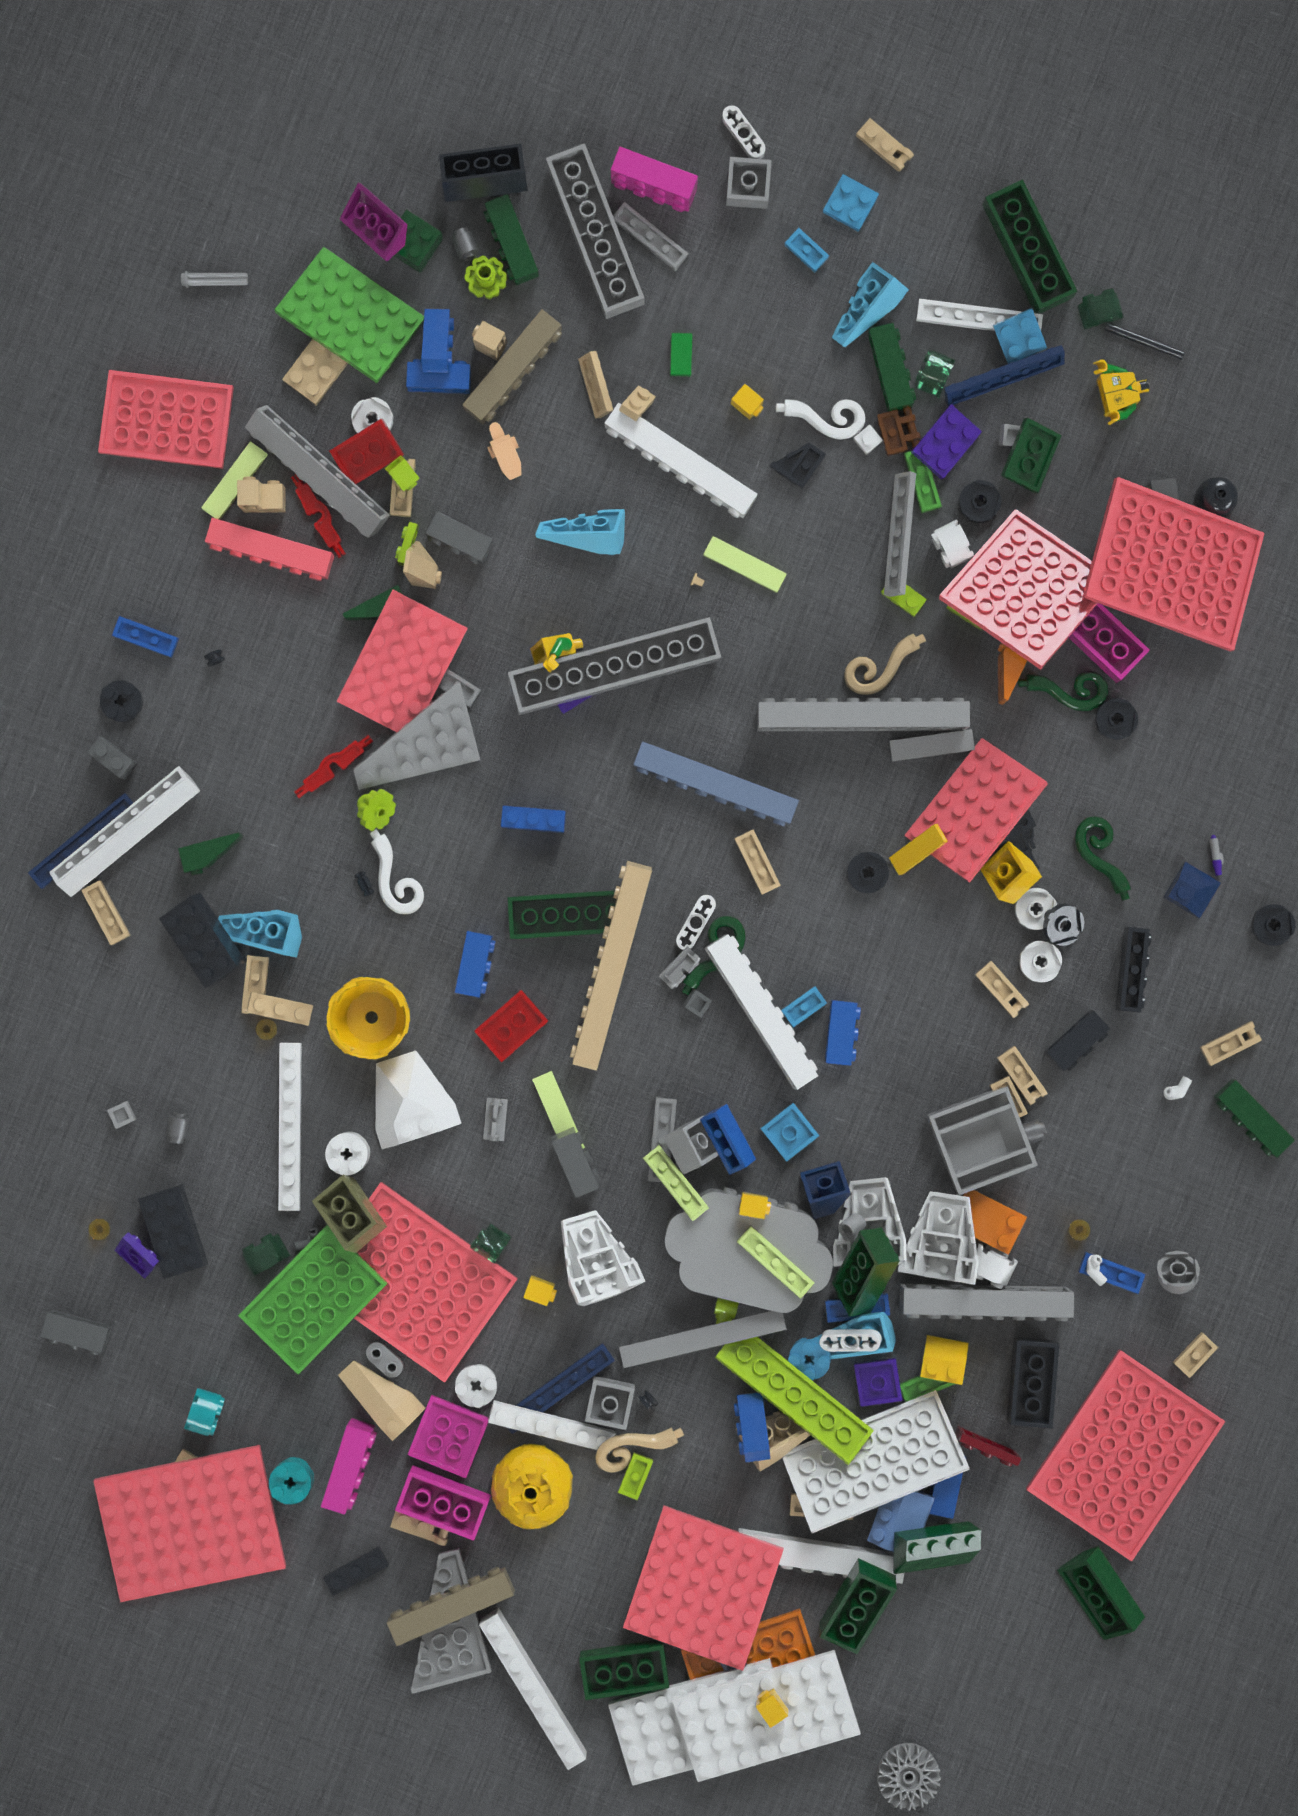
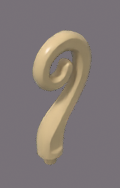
M911 634L902 639L893 649L883 674L872 683H859L855 678V670L861 665L866 666L868 671L864 674V679L869 681L876 675L877 668L875 663L867 657L853 659L845 669L844 678L846 685L850 690L861 695L879 692L893 679L904 657L920 649L919 644L926 642L924 635L921 634L915 637L914 634Z
M671 1427L657 1434L627 1433L613 1436L603 1442L597 1449L596 1463L603 1471L610 1473L624 1470L631 1461L630 1451L625 1447L619 1446L635 1445L652 1449H665L679 1443L678 1438L684 1436L681 1428L673 1431ZM612 1451L614 1457L621 1456L622 1459L618 1462H609L607 1455Z

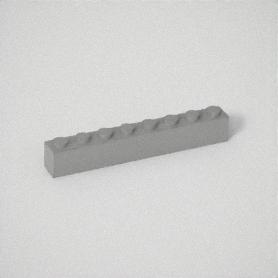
M268 405L256 409L244 427L250 432V435L265 445V448L270 453L275 454L283 465L293 470L300 480L305 481L311 487L313 492L321 495L330 507L340 512L342 517L346 521L351 522L360 534L368 538L377 534L390 514Z

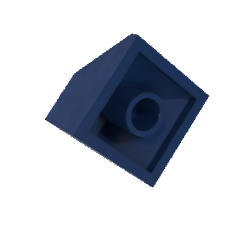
M1184 862L1165 893L1164 898L1200 919L1221 883L1189 863Z
M840 1161L800 1173L814 1219L834 1214L851 1195Z

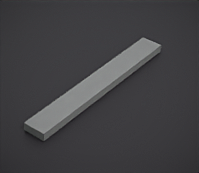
M769 1311L622 1346L619 1349L623 1367L628 1368L784 1331L787 1328L783 1313Z

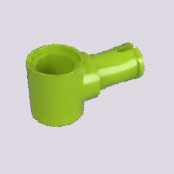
M717 1298L714 1310L715 1318H717L715 1324L735 1319L739 1303Z

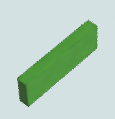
M911 451L904 453L908 471L916 473L915 495L921 514L941 508L942 505L931 470L915 457Z
M920 1375L900 1383L905 1402L936 1390L938 1392L954 1385V1383L923 1378Z

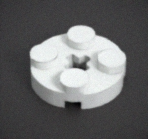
M376 397L359 401L354 406L351 414L355 431L359 433L372 425L369 424L367 416H373L374 414L377 415V421L383 418L389 430H391L393 414L389 405Z
M1032 888L1015 903V915L1021 925L1031 930L1043 929L1045 912L1055 907L1057 902L1048 891L1041 888ZM1034 903H1038V907L1042 909L1037 915H1034V912L1030 910Z
M1034 941L1028 944L1019 956V965L1022 973L1029 980L1035 982H1048L1054 979L1062 965V956L1058 948L1045 941ZM1038 956L1046 959L1042 968L1040 965L1035 964Z
M485 1365L467 1366L460 1371L456 1378L455 1392L461 1402L470 1407L480 1408L488 1404L496 1394L497 1381L495 1374ZM472 1381H480V1387L482 1389H476L474 1391L472 1390V1385L470 1383Z

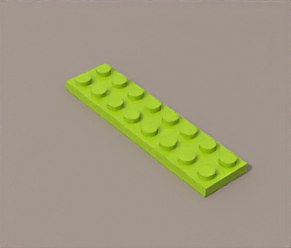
M758 1337L725 1344L715 1356L724 1366L847 1465L851 1463L874 1431Z

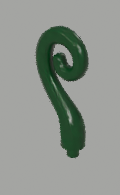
M1092 671L1079 674L1074 682V690L1081 697H1088L1090 695V691L1083 687L1084 681L1091 680L1096 684L1097 694L1089 700H1077L1071 697L1051 679L1041 675L1027 674L1025 679H1018V687H1026L1027 691L1046 692L1064 706L1077 711L1096 709L1103 704L1108 695V685L1104 677Z
M1101 817L1085 818L1081 821L1075 832V844L1079 854L1089 865L1109 878L1115 894L1120 893L1122 901L1130 899L1128 890H1131V887L1123 872L1094 855L1086 842L1087 831L1092 827H1099L1105 833L1104 839L1098 840L1096 836L1092 835L1089 837V842L1096 849L1108 847L1113 841L1114 836L1111 825Z
M722 916L714 920L708 929L709 941L713 943L719 939L716 934L720 927H730L735 933V939L739 944L737 949L741 953L746 938L742 923L731 916ZM711 959L701 962L690 973L686 974V978L682 981L685 984L682 990L683 993L689 995L692 989L697 990L702 979L708 973L718 970Z

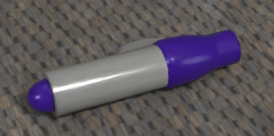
M1211 835L1209 841L1212 865L1215 876L1222 875L1223 854L1219 850L1218 838L1215 835Z

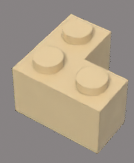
M243 477V480H237V505L244 513L286 512L285 486L276 480L267 481V484H261L255 477Z

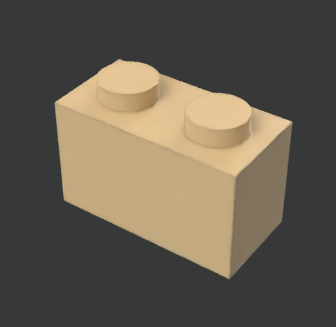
M482 321L481 325H477L473 330L472 336L475 349L498 361L507 345L505 332L485 321Z

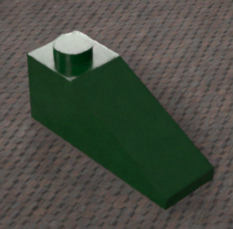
M396 585L342 614L346 620H378L392 590L403 593L400 587Z
M238 832L178 848L184 873H191V876L202 874L203 869L209 868L243 838L242 833Z

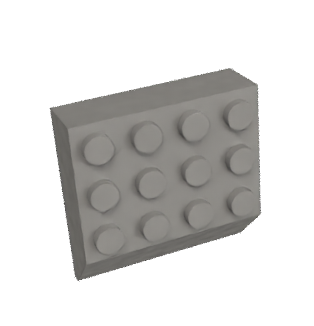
M1008 1086L985 1092L926 1115L954 1190L958 1195L1038 1166Z

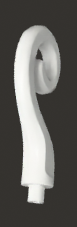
M785 399L784 404L776 403V412H784V416L803 418L816 430L834 439L851 438L857 435L865 424V413L862 407L852 400L846 399L837 402L831 411V417L838 425H845L847 423V419L840 415L842 409H850L854 413V422L847 428H836L827 424L803 402Z
M375 829L370 835L374 840L371 844L380 860L378 886L381 898L388 908L398 914L414 913L423 903L424 892L422 886L413 878L401 879L395 885L396 896L403 898L404 888L411 887L414 891V898L409 903L402 904L393 897L389 885L393 862L392 847L385 834L380 835L377 829Z

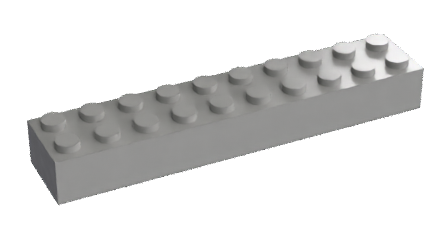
M708 617L554 659L559 665L550 673L543 666V663L510 671L507 676L518 715L719 661L721 654L711 619Z
M764 698L757 705V731H963L970 727V701H964V698H952L950 701H943V698H931L928 702H922V698H910L907 702H901V698H889L887 702H880V698H868L866 702H859V698H847L845 702H838V698H826L824 702H817V698H806L803 702H796L795 698H785L782 702H775L774 698Z

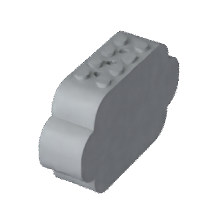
M724 1187L723 1190L713 1188L699 1194L709 1209L697 1219L692 1221L683 1209H679L668 1220L665 1231L666 1250L673 1259L679 1261L681 1281L688 1289L694 1292L779 1313L791 1312L801 1304L804 1296L800 1299L737 1243V1240L750 1226L814 1281V1284L806 1293H815L822 1290L830 1280L833 1268L832 1256L827 1247L818 1240V1227L813 1218L806 1211L798 1209L796 1204L785 1202L784 1205L778 1204L776 1199L768 1197L771 1207L769 1215L765 1214V1219L743 1216L738 1213L741 1194H737L735 1189Z

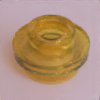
M263 1019L258 1022L256 1033L261 1039L269 1040L276 1035L277 1026L274 1021ZM268 1025L270 1027L269 1033L263 1031L264 1026Z
M96 1219L89 1225V1234L96 1240H102L110 1233V1225L104 1219ZM98 1225L103 1227L102 1233L97 1232Z
M1077 1219L1070 1224L1069 1233L1075 1240H1084L1090 1234V1226L1086 1221ZM1082 1226L1083 1231L1076 1233V1227Z

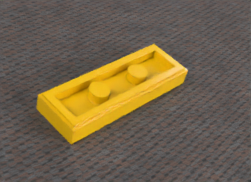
M934 824L889 857L898 875H903L948 841L939 825Z

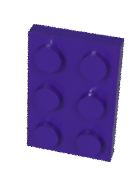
M951 404L918 442L911 453L942 480L982 431Z

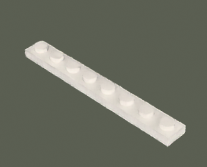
M280 1043L278 1211L301 1210L302 1043Z

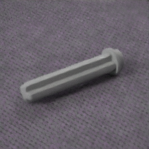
M185 271V273H181V284L186 286V288H189V286L248 285L247 273H188V271Z

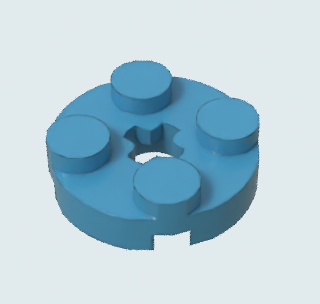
M801 1338L793 1344L788 1362L813 1381L826 1374L830 1366L831 1354L829 1351L822 1349L819 1339ZM805 1355H813L814 1362H807Z

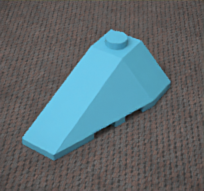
M873 262L859 279L857 284L859 289L855 297L851 296L848 302L851 306L848 312L842 315L832 336L843 347L849 345L893 310L909 290L895 277Z
M599 510L597 515L586 517L584 513L579 514L578 518L572 520L559 518L540 522L536 531V538L597 554H620L624 544L625 510Z
M271 910L267 912L219 916L218 920L232 941L297 958L302 940L298 915L281 910Z
M884 1312L862 1314L831 1329H873L878 1331L882 1337L881 1344L876 1351L830 1352L831 1359L893 1352L896 1343L892 1321ZM822 1334L815 1338L820 1340ZM847 1336L845 1338L848 1344H856L854 1337ZM827 1337L826 1340L829 1341V1344H833L830 1337ZM872 1337L868 1338L874 1344L875 1341L872 1340ZM811 1355V1361L814 1362V1356Z

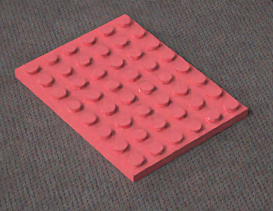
M1117 477L1113 481L1083 598L1230 652L1234 651L1264 533Z
M380 1182L369 1200L387 1227L357 1253L387 1282V1285L354 1319L437 1378L446 1382L518 1278L383 1182Z
M1119 1349L1026 1487V1490L1130 1561H1133L1225 1421Z
M260 1445L95 1478L93 1481L120 1602L286 1568Z

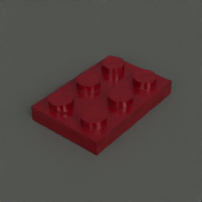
M957 1426L955 1435L961 1446L970 1450L973 1447L981 1451L980 1454L988 1458L995 1456L1000 1459L999 1462L1009 1467L1012 1464L1019 1466L1022 1458L1015 1450Z

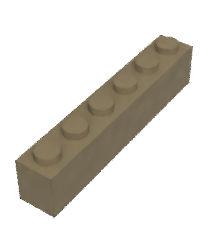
M541 309L462 404L464 410L482 425L486 421L490 422L495 416V410L498 406H503L508 401V394L512 390L519 388L523 376L526 373L529 375L536 366L534 363L538 358L542 359L549 351L548 346L552 342L556 343L562 335L561 324Z
M495 1567L487 1572L488 1575L481 1578L479 1575L474 1576L465 1585L456 1584L442 1595L441 1592L435 1593L429 1597L430 1600L423 1603L417 1601L411 1604L410 1608L405 1611L399 1609L390 1614L391 1617L388 1618L387 1625L396 1646L514 1596L515 1589L506 1568L499 1569V1567Z

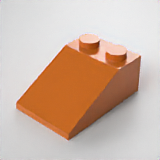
M1000 643L997 651H1000L998 655V703L1003 705L1009 700L1027 660L1003 643Z
M975 1190L964 1193L963 1196L970 1198L975 1238L1009 1255L1027 1216Z

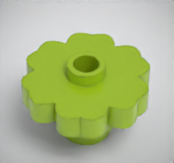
M486 256L473 259V266H468L465 274V281L469 284V291L477 298L483 295L486 299L499 296V289H504L507 281V274L503 271V264L495 257L489 260Z
M379 789L377 792L372 790L369 794L362 795L357 801V817L361 819L360 824L370 831H373L375 828L382 829L389 823V817L395 813L396 803L392 801L393 795L383 789Z

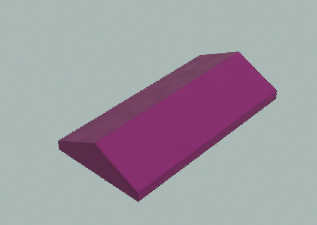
M358 182L339 219L385 261H389L405 246L407 223L364 185Z

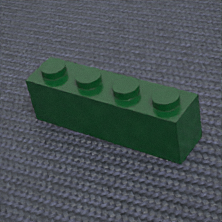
M508 194L486 202V210L483 211L486 222H491L493 230L490 231L494 242L499 241L501 249H498L502 261H507L509 268H506V272L510 281L514 279L517 286L539 277L537 266Z
M894 323L870 328L867 335L887 412L893 410L901 411L906 407L912 408L916 400L914 388L910 389L909 381L911 380L909 369H905L903 362L906 360L904 349H900L898 341L901 340L899 329H895Z
M1231 1079L1213 1096L1217 1100L1216 1105L1224 1112L1227 1110L1232 1115L1230 1119L1238 1127L1242 1125L1247 1130L1245 1132L1247 1137L1253 1142L1257 1141L1261 1145L1260 1150L1266 1156L1278 1158L1295 1141L1237 1080Z

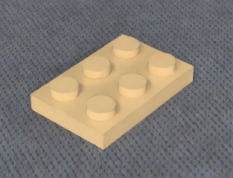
M312 339L282 380L317 406L348 363Z

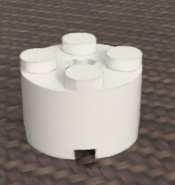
M957 520L934 530V533L931 534L935 548L942 550L940 553L941 559L946 568L951 567L952 569L974 557L973 551H970L968 548L970 545L960 524L958 525Z
M341 1133L332 1138L326 1147L325 1157L327 1164L331 1170L340 1175L355 1174L368 1163L370 1147L367 1141L358 1133ZM347 1148H349V1152L353 1153L349 1158H346V1155L343 1154V1151H346Z
M980 1243L977 1248L978 1270L976 1278L983 1280V1278L991 1281V1285L1002 1289L1003 1286H1007L1018 1261L1014 1258L1010 1261L1007 1259L1008 1254L989 1245L983 1248V1244Z

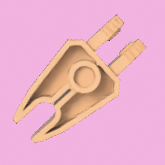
M498 422L492 423L489 431L493 441L490 442L491 446L487 447L492 459H497L502 473L509 480L521 476V461L516 452V449L519 448L514 436L505 435Z

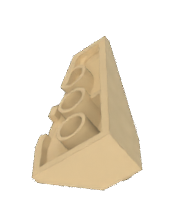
M415 541L412 547L406 550L403 573L412 586L436 589V585L441 582L442 571H439L437 564L419 541Z
M356 1361L351 1362L338 1375L376 1424L392 1441L425 1410L424 1405L412 1392L397 1386L394 1382L379 1376L376 1372Z
M780 1411L765 1417L771 1459L753 1461L759 1471L779 1461L810 1436L808 1432L784 1413H780Z

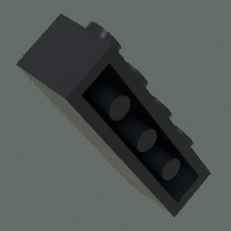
M1124 927L1116 1010L1141 1013V1010L1144 1008L1145 997L1143 996V990L1147 985L1145 971L1149 965V955H1147L1148 946L1151 944L1150 929Z

